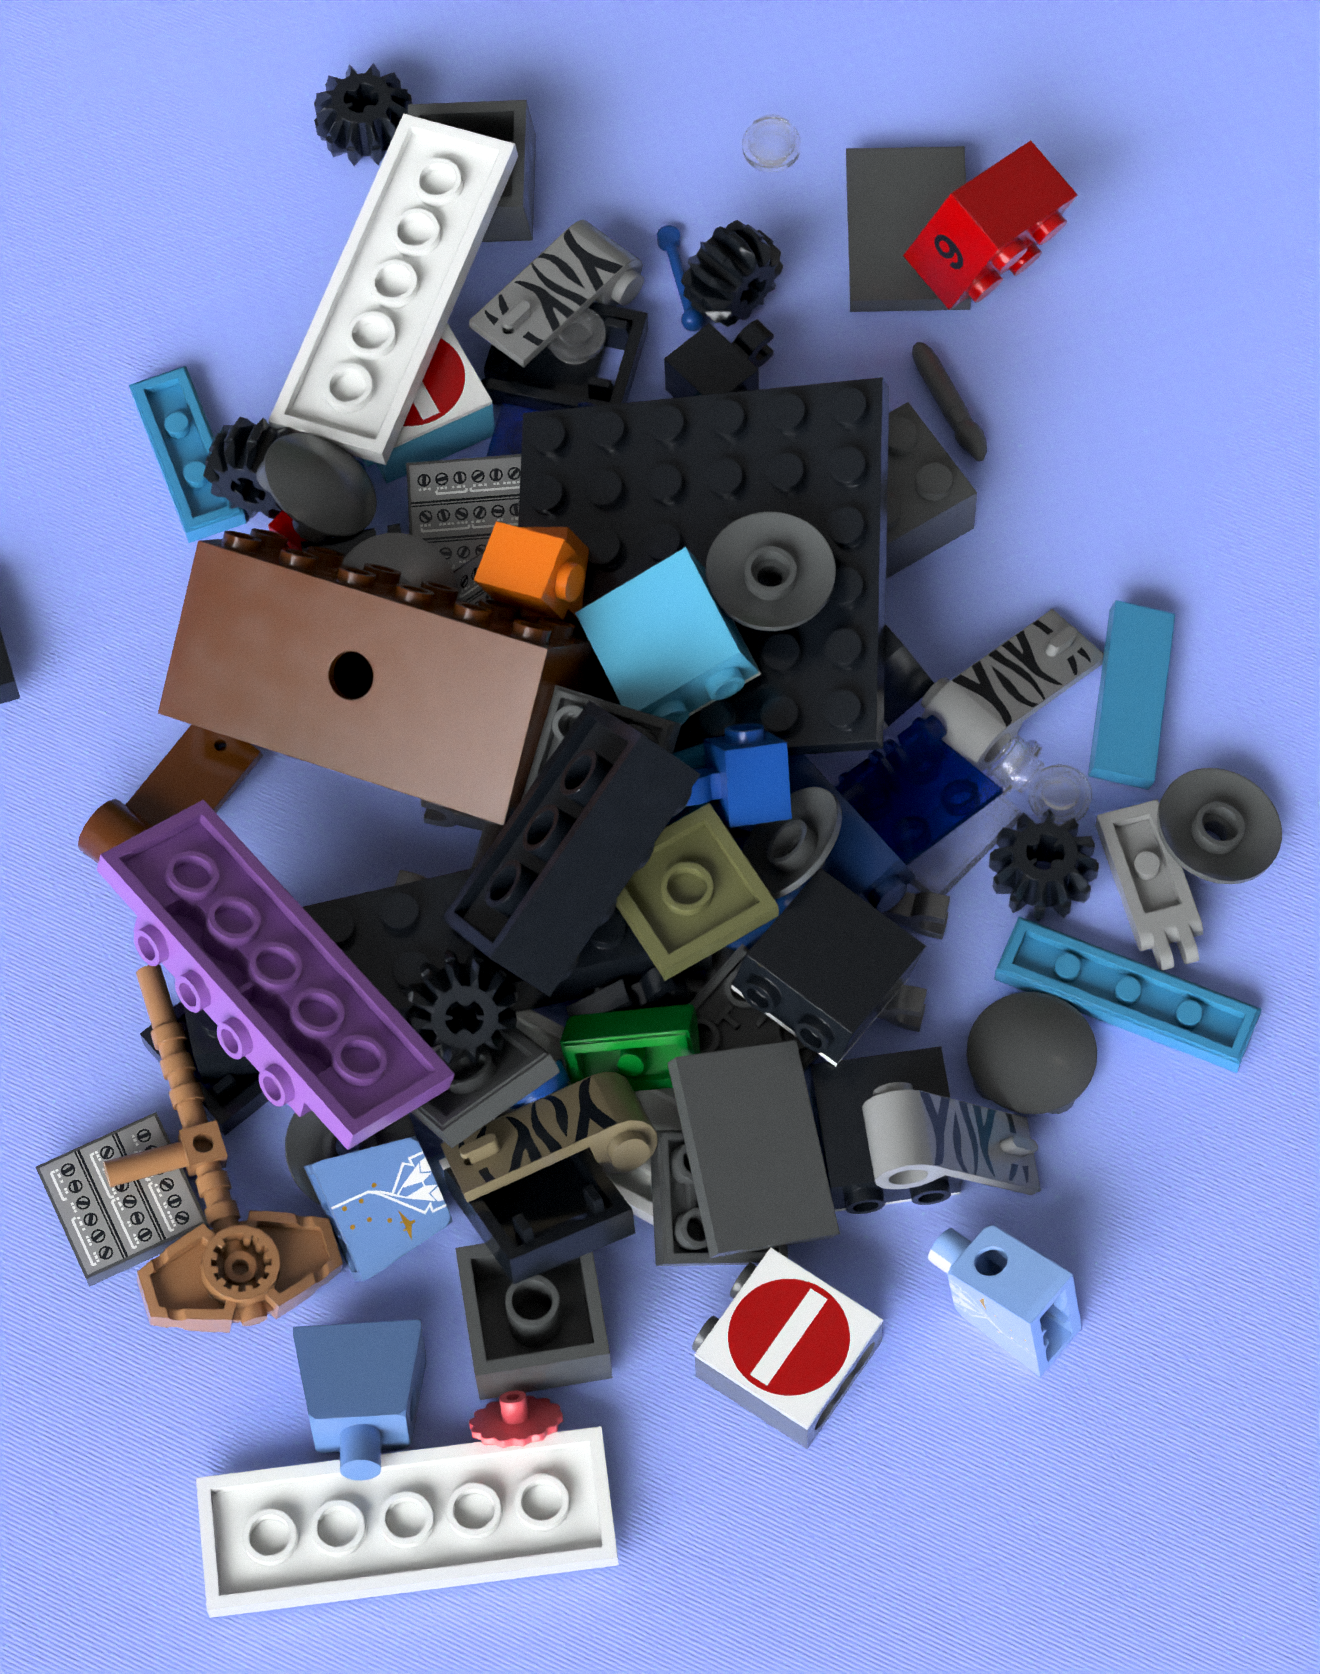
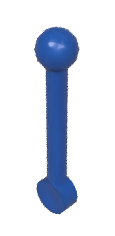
M666 225L657 232V245L661 250L666 251L684 310L681 316V323L686 330L697 331L701 329L705 319L692 308L691 302L683 296L685 287L681 283V279L685 271L678 251L681 243L680 231L675 226Z

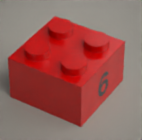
M1030 140L953 191L903 257L949 310L969 296L977 303L988 296L1003 281L1000 275L1010 270L1014 276H1017L1040 257L1042 251L1037 245H1043L1067 224L1068 221L1062 214L1078 194Z

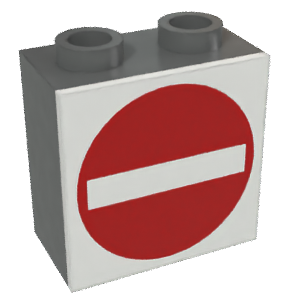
M770 1247L758 1266L749 1263L740 1273L730 1291V1297L733 1298V1301L719 1319L714 1315L711 1316L697 1334L692 1345V1350L696 1352L694 1354L695 1373L697 1378L805 1449H808L881 1344L883 1319Z

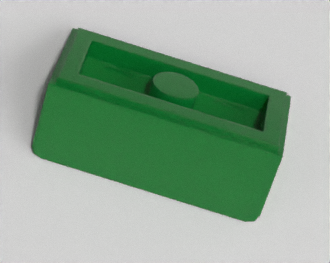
M691 1004L574 1015L567 1019L560 1040L571 1085L598 1073L616 1072L627 1078L634 1091L673 1088L668 1062L675 1057L701 1054L697 1016L694 1005Z

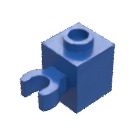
M755 723L731 725L725 728V736L703 739L705 769H694L701 775L692 787L691 797L686 806L710 803L723 824L729 828L792 819L786 741L765 731L763 725Z

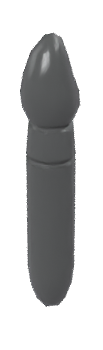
M917 342L912 349L914 363L943 416L953 429L956 442L976 461H983L987 453V440L983 430L972 420L967 407L938 356L925 343Z

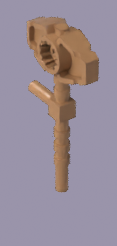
M161 965L144 966L136 971V976L153 1029L150 1033L153 1044L161 1055L162 1060L159 1064L165 1080H168L170 1085L169 1097L174 1110H177L183 1129L179 1130L178 1142L104 1161L103 1166L109 1187H114L185 1167L188 1177L197 1175L195 1183L200 1198H204L206 1204L204 1213L210 1228H213L209 1229L204 1223L168 1246L158 1257L150 1260L137 1271V1283L149 1324L165 1328L178 1327L188 1331L230 1333L232 1323L241 1322L242 1326L245 1327L256 1325L267 1320V1314L272 1315L277 1320L308 1299L321 1286L327 1284L341 1272L343 1262L330 1220L317 1216H298L295 1213L249 1211L247 1221H238L241 1216L236 1201L232 1200L229 1190L232 1187L226 1170H223L226 1167L228 1155L217 1120L208 1122L203 1106L205 1100L200 1083L195 1080L193 1072H195L196 1068L191 1053L186 1050V1035L182 1023L177 1020Z

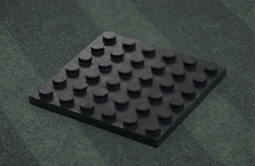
M883 377L523 413L518 527H569L589 548L582 608L685 547L706 568L710 547L720 532L732 522L750 514L780 512L796 516L814 526L830 545L835 559L836 576L832 594L825 606L807 622L780 631L756 630L734 621L761 675L745 683L736 694L726 699L716 700L689 716L681 725L673 753L704 743L703 739L725 736L726 727L744 723L761 724L764 726L765 731L786 741L788 756L883 749L889 386ZM764 576L758 581L760 584L768 587L781 584V581L775 576ZM565 621L575 626L574 636L589 640L579 621ZM592 647L581 692L621 705Z

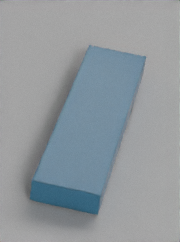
M1020 916L995 970L994 977L996 981L1025 992L1053 995L1068 1002L1082 1014L1236 1073L1262 1010L1251 1004Z

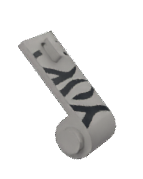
M577 221L469 320V328L524 368L594 301L611 306H618L619 304L626 306L632 302L644 283V277L641 275L642 260L588 221ZM511 331L513 333L505 334L504 332Z
M1051 609L952 680L943 677L935 682L922 698L921 706L925 710L921 721L977 772L984 771L1007 751L1015 740L1024 720L1101 666L1104 653L1056 611Z
M893 1082L879 1086L873 1091V1097L865 1101L862 1106L876 1185L881 1188L907 1189L927 1184L946 1175L1028 1195L1041 1191L1034 1152L1038 1151V1144L1035 1140L1031 1139L1027 1117L920 1090H913V1086L906 1082Z

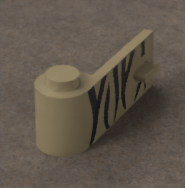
M602 1072L589 1076L490 1121L454 1148H451L445 1142L440 1145L468 1203L587 1148H590L596 1162L604 1170L611 1173H625L635 1170L646 1163L654 1154L658 1139L654 1126L627 1078L616 1072Z

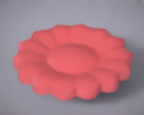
M514 1390L503 1393L499 1397L500 1401L490 1402L486 1405V1408L475 1411L474 1418L469 1420L472 1437L481 1440L484 1445H497L502 1448L525 1446L532 1442L543 1441L547 1435L557 1432L558 1425L563 1422V1414L560 1406L556 1403H550L548 1398L536 1399L534 1396H526V1393L523 1391Z

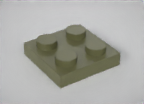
M710 803L663 829L654 843V850L649 861L643 868L634 872L617 897L616 903L620 913L665 981L779 916L778 904Z

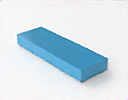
M183 366L130 384L129 388L188 543L246 524L243 509L240 507L229 509V500L211 494L212 483L203 476L206 467L205 460L209 454V448L214 435L187 367Z
M1115 600L1111 606L1089 762V777L1149 790L1155 782L1175 614Z

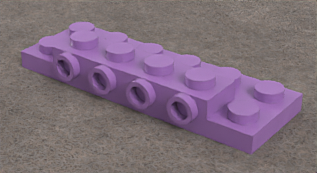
M204 800L100 854L97 866L98 873L137 915L133 932L134 944L140 957L150 966H157L162 963L176 979L175 989L182 1004L191 1012L197 1013L203 1009L217 1024V1037L224 1051L233 1059H240L245 1056L260 1072V1087L266 1098L273 1105L281 1107L288 1104L299 1117L313 1111L343 1146L349 1150L450 1088L455 1073Z

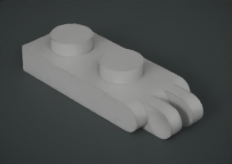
M1156 799L1099 814L1096 817L1095 827L1137 947L1140 951L1152 949L1158 968L1163 971L1174 968V958L1169 945L1174 942L1177 943L1184 964L1199 961L1198 948L1194 937L1203 935V926L1183 868L1172 858L1161 840L1157 825L1159 801Z

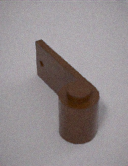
M191 724L126 805L117 799H112L101 805L92 814L79 836V850L98 863L100 854L202 800L217 813L263 757V754L250 743ZM222 743H225V744H226V746H224V747H222V748H219V746H218V745H220V744H222Z

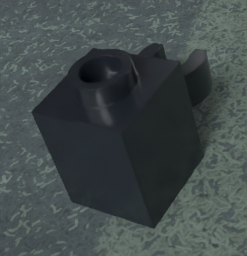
M756 319L744 327L735 340L730 343L717 329L708 323L664 358L665 390L674 398L759 390L758 368L774 355V351L767 345L774 338V334Z

